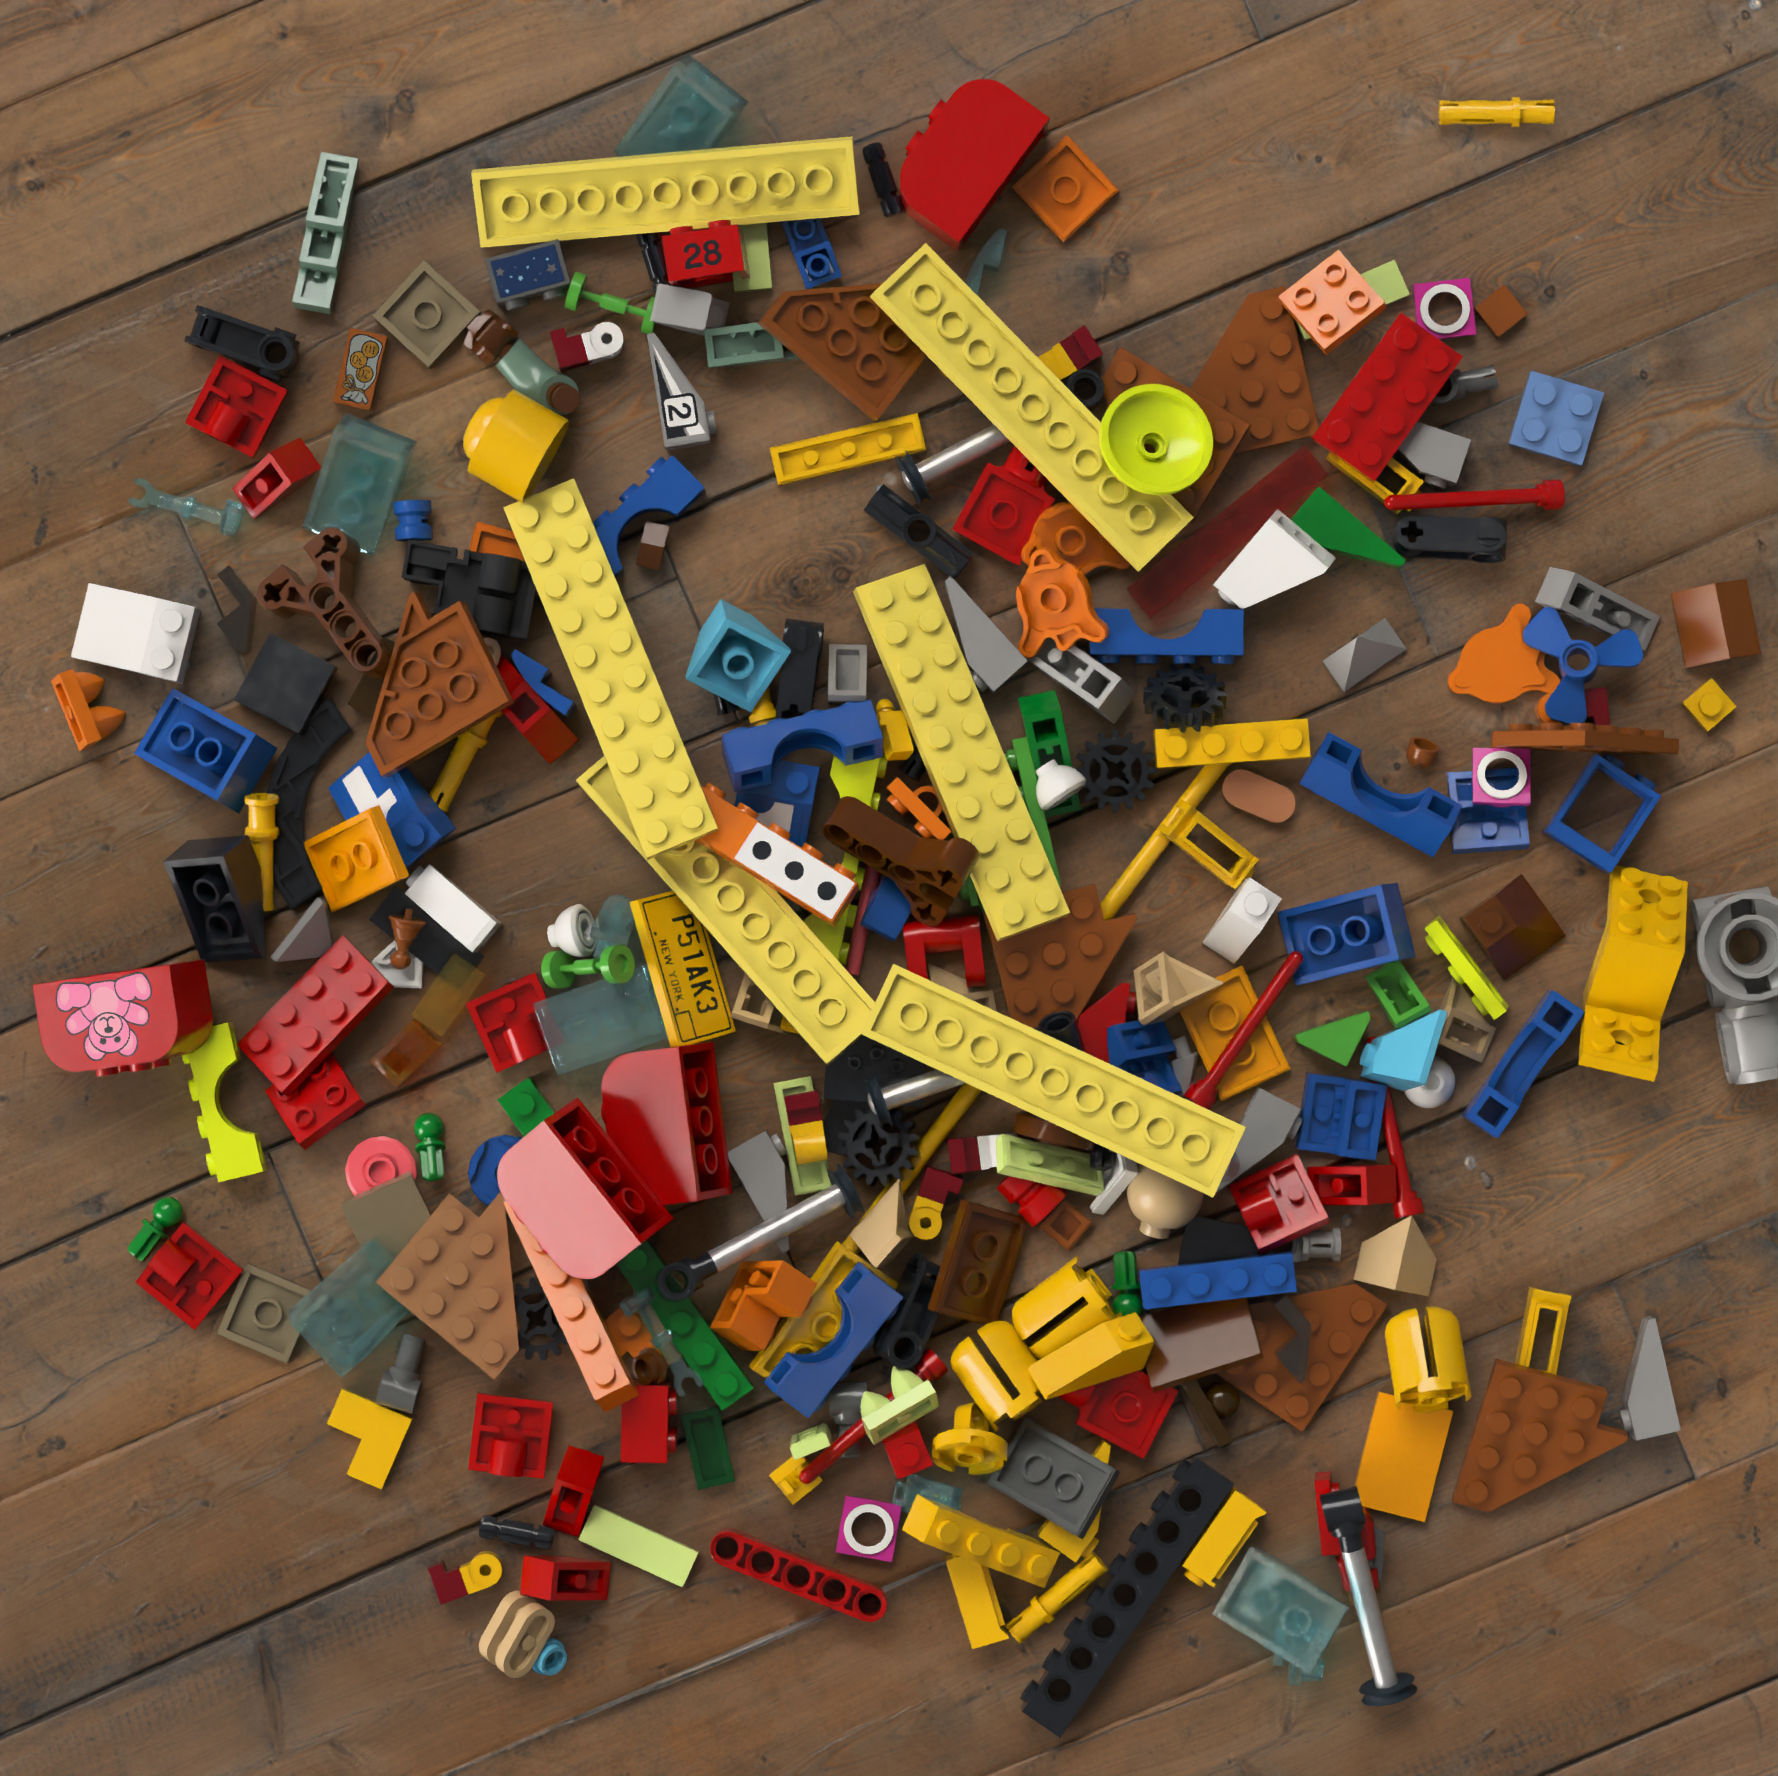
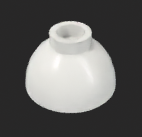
M1055 759L1035 771L1039 777L1036 785V797L1040 808L1043 810H1050L1080 791L1086 783V779L1080 772L1070 766L1058 765Z
M576 904L565 909L558 916L555 924L548 927L547 934L551 946L560 947L564 952L572 956L588 957L592 955L596 948L597 928L591 912L582 904Z
M1434 1056L1426 1085L1405 1090L1404 1093L1413 1104L1419 1107L1435 1108L1441 1106L1453 1094L1455 1088L1454 1072L1445 1060Z

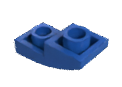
M821 218L781 222L806 290L842 277Z
M882 875L878 888L871 893L860 925L893 942L897 939L910 914L911 905L895 882L885 875Z

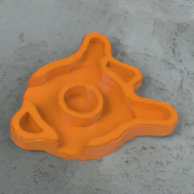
M1069 501L1057 503L1047 508L1039 516L1034 524L1030 539L1024 545L1021 552L1023 562L1030 566V558L1034 551L1043 547L1054 550L1059 558L1076 566L1084 575L1102 566L1123 570L1131 565Z
M1043 547L1034 551L1030 558V566L1021 584L1017 586L1016 591L1017 608L1023 621V633L1018 644V651L1025 658H1032L1041 651L1048 638L1054 639L1057 648L1061 651L1071 649L1080 638L1094 643L1102 642L1108 638L1110 634L1109 627L1098 617L1094 610L1092 591L1084 574L1076 566L1059 558L1054 550Z
M1514 605L1500 625L1484 629L1473 635L1465 643L1456 668L1449 674L1447 679L1448 687L1453 693L1468 694L1482 701L1496 704L1513 700L1528 691H1539L1549 694L1556 689L1560 679L1554 672L1545 667L1544 659L1546 653L1527 646L1523 640V631L1531 618L1530 609L1526 605Z

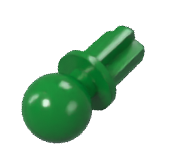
M434 1113L421 1114L414 1123V1133L422 1141L415 1146V1151L420 1154L421 1176L423 1180L436 1182L444 1177L443 1151L446 1149L445 1142L439 1141L444 1132V1123Z
M163 1197L154 1204L152 1211L153 1220L149 1221L145 1218L142 1220L144 1226L128 1246L127 1250L133 1257L143 1262L146 1261L162 1238L167 1239L169 1237L164 1232V1229L177 1225L183 1216V1207L177 1199Z
M1132 1251L1116 1252L1114 1254L1115 1283L1111 1284V1289L1119 1290V1294L1113 1300L1112 1310L1115 1315L1119 1312L1122 1313V1316L1136 1312L1140 1316L1143 1309L1142 1301L1134 1293V1289L1141 1288L1140 1282H1137L1136 1254Z

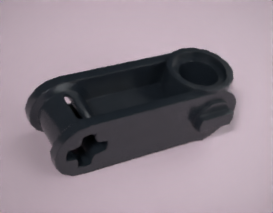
M199 305L196 306L195 312L198 315L191 334L185 337L184 342L260 369V375L279 382L282 377L288 378L289 373L296 368L299 362L298 347L300 344L299 341L295 340L296 334L275 327L274 331L212 309ZM278 345L285 346L287 350L286 358L281 363H271L269 361L271 349Z
M1410 515L1400 519L1397 523L1392 540L1393 547L1398 554L1408 558L1498 563L1506 560L1507 521L1497 517L1465 518ZM1407 530L1414 531L1415 543L1408 542V537L1405 536Z
M786 618L783 642L791 649V653L781 666L776 719H788L784 718V711L791 710L792 704L798 705V711L804 714L813 710L818 662L821 658L824 636V623Z
M915 1253L909 1259L896 1288V1291L903 1296V1299L899 1302L898 1311L890 1320L884 1321L872 1345L875 1355L899 1368H912L919 1362L939 1313L927 1308L940 1265L928 1261L924 1254ZM929 1273V1274H931L932 1276H931V1277H927L926 1274ZM903 1338L901 1350L894 1353L896 1342Z

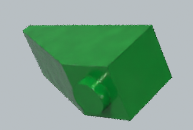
M1319 486L1290 519L1330 553L1396 569L1400 568L1406 561Z
M1055 690L1018 698L1024 732L1028 740L1035 771L1055 759L1058 765L1072 767L1061 708ZM1078 792L1054 808L1044 810L1045 817L1081 810Z

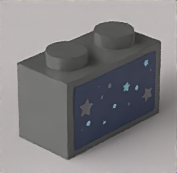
M558 239L485 259L496 303L499 308L506 307L507 311L526 308L529 306L528 300L542 296L544 301L562 298L566 296L565 290H568L571 284Z

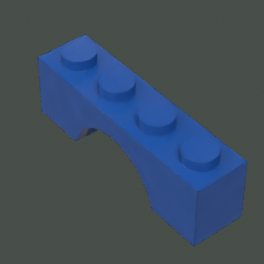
M673 455L668 460L663 456L660 457L646 471L650 477L640 487L636 483L632 484L619 497L622 504L613 513L607 509L593 522L615 578L624 571L619 558V541L624 529L633 519L648 512H665L679 518L706 491L703 485Z
M1094 608L1098 617L1108 625L1110 630L1108 638L1099 643L1089 641V656L1097 657V661L1101 664H1119L1120 657H1135V664H1158V657H1173V664H1196V657H1212V664L1229 665L1234 664V658H1241L1243 656L1244 609H1205L1196 627L1186 635L1175 639H1159L1141 630L1135 623L1129 609Z
M871 699L861 702L849 701L840 707L823 711L819 709L811 710L802 716L789 719L777 718L766 724L751 728L738 727L729 733L722 734V755L734 792L771 784L773 772L780 760L789 753L799 749L817 748L828 751L840 759L845 766L883 757V736Z
M1328 732L1310 760L1299 784L1341 806L1348 812L1370 822L1379 829L1410 844L1415 849L1434 857L1453 828L1462 805L1430 787L1413 794L1394 793L1380 787L1367 775L1363 767L1362 750Z
M1547 990L1461 1116L1490 1136L1498 1138L1520 1107L1524 1095L1540 1070L1567 1039L1584 1014V1011L1554 990Z
M1292 1251L1207 1263L1139 1269L1144 1310L1297 1292Z
M859 1261L835 1290L842 1307V1321L833 1340L822 1349L813 1353L796 1354L787 1352L764 1381L776 1395L807 1418L813 1412L823 1407L830 1390L837 1381L843 1380L848 1375L852 1362L861 1351H865L871 1346L877 1330L884 1321L890 1320L896 1314L899 1302L903 1299V1296Z

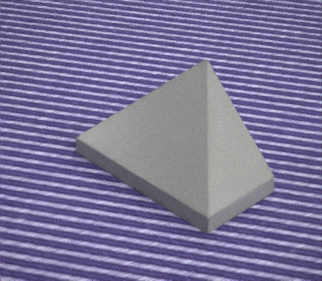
M1384 618L1322 662L1344 693L1405 651L1406 647L1386 618Z
M829 644L828 704L866 701L867 645Z
M317 897L272 954L271 958L274 961L286 962L320 958L333 945L328 902L321 897Z

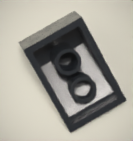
M248 835L188 840L163 861L200 959H205V962L262 959L266 955L261 868Z

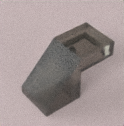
M228 565L217 576L240 603V606L219 621L217 625L239 653L246 656L251 652L257 597L235 569Z
M1283 1293L1272 1304L1296 1333L1273 1351V1353L1301 1384L1307 1379L1311 1324Z

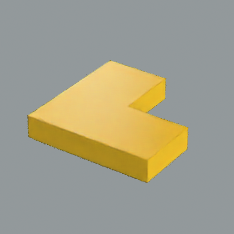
M342 1388L327 1424L362 1439L347 1475L382 1490L413 1418L386 1406L376 1404L375 1401Z

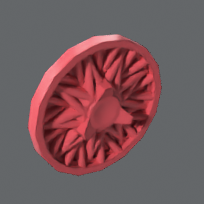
M387 1136L371 1137L358 1144L349 1155L345 1168L347 1184L354 1196L411 1171L415 1180L417 1176L416 1161L409 1148L399 1140Z

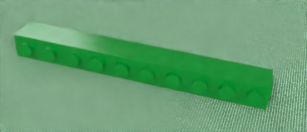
M532 1077L526 1078L497 1099L523 1137L556 1112ZM649 1239L616 1264L722 1411L754 1388L753 1382L719 1335L710 1329L711 1324L690 1296L678 1302H668L658 1295L654 1285L655 1277L658 1271L667 1264ZM670 1272L666 1277V1286L671 1292L680 1293L684 1287L674 1273Z

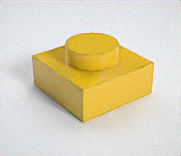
M1712 678L1708 679L1681 703L1705 732L1711 730L1737 707Z

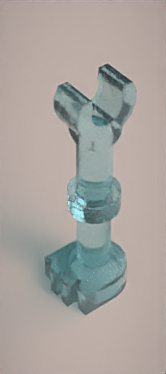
M136 478L134 480L135 484L144 487L146 490V495L141 500L129 498L128 502L134 507L158 506L180 513L181 518L191 520L194 517L218 524L221 534L231 537L236 535L245 510L243 508L244 504L227 499L223 510L197 503V498L186 496L184 499L155 490L154 486L145 479Z
M647 1286L623 1299L619 1305L627 1318L636 1313L640 1315L652 1336V1339H650L654 1349L659 1348L675 1376L673 1380L675 1391L683 1397L686 1395L681 1387V1382L684 1378H694L699 1387L703 1385V1380L696 1370L687 1367L672 1341L674 1335L670 1329L666 1330L651 1305L655 1295L651 1288Z

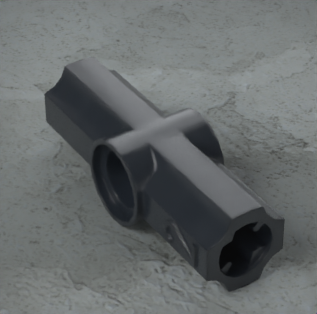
M884 484L863 510L900 538L909 548L917 551L954 580L974 555L971 550L936 525L929 516L919 512ZM922 522L928 526L930 535L925 541L915 542L909 537L908 529L913 523Z

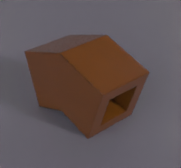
M646 521L636 565L660 570L669 536V526Z

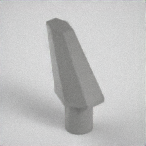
M1185 1036L1172 1040L1177 1049L1175 1051L1177 1059L1171 1062L1173 1071L1182 1088V1092L1177 1094L1180 1097L1184 1096L1193 1082L1199 1055L1198 1051L1191 1053Z

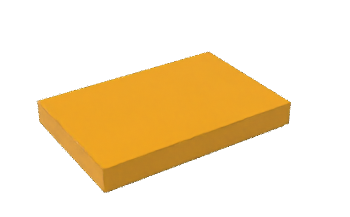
M380 805L372 807L303 842L332 913L409 877Z
M1242 965L1216 977L1215 979L1224 984L1179 1012L1207 1073L1258 1001ZM1266 1016L1217 1086V1094L1221 1101L1291 1069Z
M1378 1391L1354 1486H1357L1362 1506L1425 1522L1453 1410L1444 1409L1434 1412L1415 1413L1414 1405L1400 1404V1409L1398 1410L1395 1406L1394 1395Z

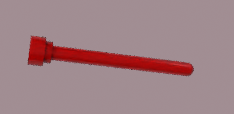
M1560 479L1543 480L1542 484H1536L1535 488L1389 495L1385 498L1384 505L1389 510L1536 503L1537 507H1543L1544 510H1561L1564 506L1565 491Z
M1293 951L1288 955L1203 1080L1199 1079L1196 1084L1192 1082L1184 1096L1197 1105L1211 1110L1217 1101L1215 1098L1218 1090H1216L1217 1086L1302 964L1303 955L1300 952Z
M1369 1036L1365 1040V1046L1367 1043L1371 1044V1041L1377 1037ZM1387 1086L1382 1126L1390 1163L1396 1164L1397 1203H1392L1396 1219L1424 1213L1425 1211L1422 1197L1418 1198L1417 1192L1412 1191L1390 1087Z
M928 1348L923 1352L921 1359L914 1366L915 1371H913L923 1382L926 1380L931 1382L933 1379L938 1381L948 1372V1369L942 1360ZM892 1391L885 1396L890 1402L895 1399ZM862 1418L800 1472L799 1478L802 1483L809 1484L813 1482L866 1435Z

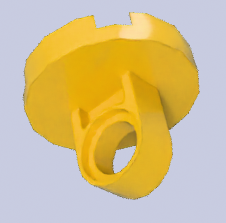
M976 1402L958 1406L954 1415V1429L939 1433L933 1438L932 1460L937 1466L947 1471L955 1472V1466L969 1467L968 1474L970 1475L988 1474L1001 1470L1004 1467V1460L1007 1461L1008 1443L1002 1437L989 1432L988 1419Z

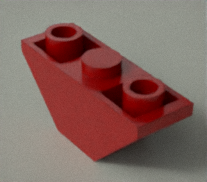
M502 654L497 668L514 703L501 711L551 765L579 739Z
M1121 982L1082 1011L1077 1018L1078 1027L1085 1046L1084 1052L1109 1064L1107 1028L1112 1025L1125 1023L1126 1014L1133 1015L1136 992L1129 991L1130 983Z

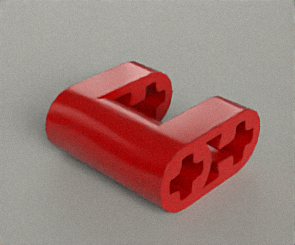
M978 914L943 918L938 926H928L920 921L905 922L903 936L908 971L928 980L925 954L963 950L967 988L986 986Z

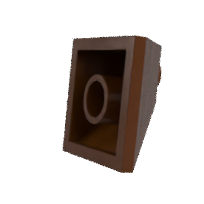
M1522 874L1459 918L1503 980L1566 936Z

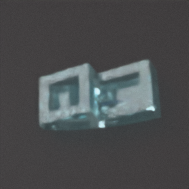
M999 229L994 233L979 252L968 273L965 283L977 296L983 269L994 272L999 271L1007 230Z

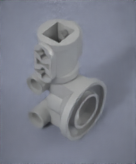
M1768 886L1693 899L1691 901L1692 916L1696 931L1698 932L1696 942L1697 958L1705 975L1709 1003L1712 1008L1724 1006L1721 1012L1715 1013V1021L1727 1081L1729 1084L1741 1085L1778 1079V899L1771 895ZM1738 930H1747L1753 933L1759 942L1757 957L1747 964L1737 963L1729 952L1730 939Z

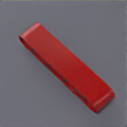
M733 1528L720 1529L711 1540V1556L715 1562L722 1566L865 1622L877 1621L886 1612V1593L874 1583ZM721 1538H733L738 1544L737 1553L729 1557L720 1554L716 1545ZM760 1551L770 1553L774 1559L773 1566L764 1571L757 1569L752 1562L754 1554ZM796 1565L804 1566L809 1571L810 1578L804 1584H794L788 1578L790 1568ZM832 1579L840 1580L845 1586L844 1594L835 1599L828 1597L823 1589L827 1581ZM868 1593L877 1595L881 1600L879 1609L875 1612H865L862 1610L859 1600L863 1595Z

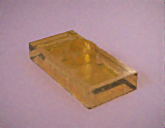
M453 953L411 1016L443 1037L485 976V973L456 953Z

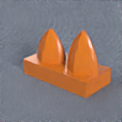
M74 669L59 673L51 680V683L80 752L93 747L100 740L115 731L123 721L126 713L109 706L89 708L88 703L98 696L105 681L95 674L87 672L75 673Z

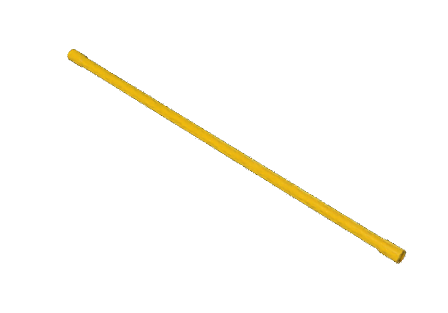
M1232 763L1204 765L1179 800L1181 799L1191 804L1196 809L1225 769ZM1175 804L1161 823L1170 828L1182 813V810ZM1157 829L1101 901L1100 905L1104 920L1115 916L1171 842ZM964 1083L914 1148L921 1152V1156H911L910 1162L914 1165L915 1169L913 1171L906 1168L902 1170L904 1180L900 1181L902 1194L905 1193L982 1090ZM894 1176L890 1180V1186L884 1187L853 1230L897 1181ZM849 1234L842 1244L858 1255L861 1249Z

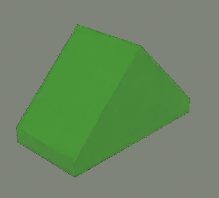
M1400 961L1386 964L1365 976L1392 1028L1399 1029L1431 1011L1430 1005Z
M1364 1011L1293 1034L1296 1043L1341 1066L1347 1067L1371 1017L1369 1011Z

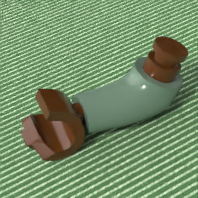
M487 310L481 316H476L467 326L469 331L463 344L488 365L493 363L497 357L501 358L495 366L516 391L561 416L577 409L580 396L578 386L574 380L549 366L520 338L512 344L511 342L518 332L497 314Z

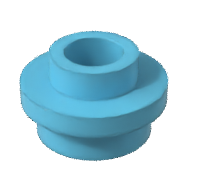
M548 1638L532 1669L541 1675L552 1676L559 1673L567 1661L564 1645L556 1638Z

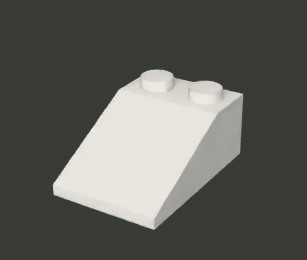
M89 583L71 657L183 684L201 610L173 601Z

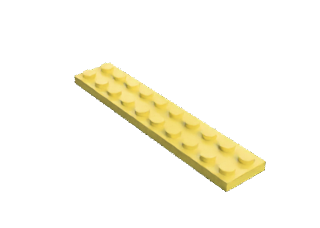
M853 136L474 169L471 172L480 248L549 242L556 239L563 241L667 232L672 228L681 226H693V229L708 228V223L718 220H730L731 225H747L860 215Z
M927 243L872 293L870 298L1138 572L1194 518L1171 494L1151 495L1139 492L1124 484L1113 474L1105 462L1100 448L1099 432L1101 422Z
M574 478L527 497L523 499V503L518 501L503 507L646 858L649 860L718 831L719 828L576 480Z
M922 564L856 587L853 591L954 838H963L971 842L979 851V860L970 876L997 941L1066 917L1070 913L926 565Z
M605 755L576 779L578 785L827 1066L862 1036L861 1032L875 1002L776 890L695 840L648 860Z
M895 964L892 965L861 1032L862 1035L1210 1197H1214L1246 1128Z

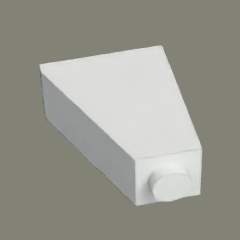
M1277 509L1213 585L1219 589L1218 593L1223 600L1233 606L1238 605L1241 609H1244L1324 574L1336 558Z
M429 864L426 869L419 866L406 881L410 888L405 894L473 953H478L502 925L499 920L433 865Z
M1250 877L1246 878L1239 885L1202 943L1234 964L1261 932L1282 898Z

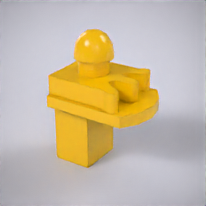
M879 700L876 705V717L883 736V749L886 760H908L914 752L904 714L902 710L894 711L895 707L890 700Z

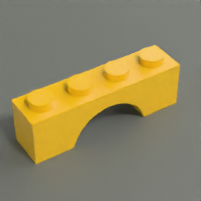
M1308 718L1223 724L1212 727L1201 726V731L1199 732L1195 731L1193 727H1187L1185 733L1180 732L1179 728H1171L1169 730L1155 729L1153 731L1156 769L1237 762L1295 760L1311 757Z
M917 1494L902 1528L903 1531L927 1545L1045 1588L1060 1554L1038 1539L1009 1528L1004 1530L989 1525L948 1505Z

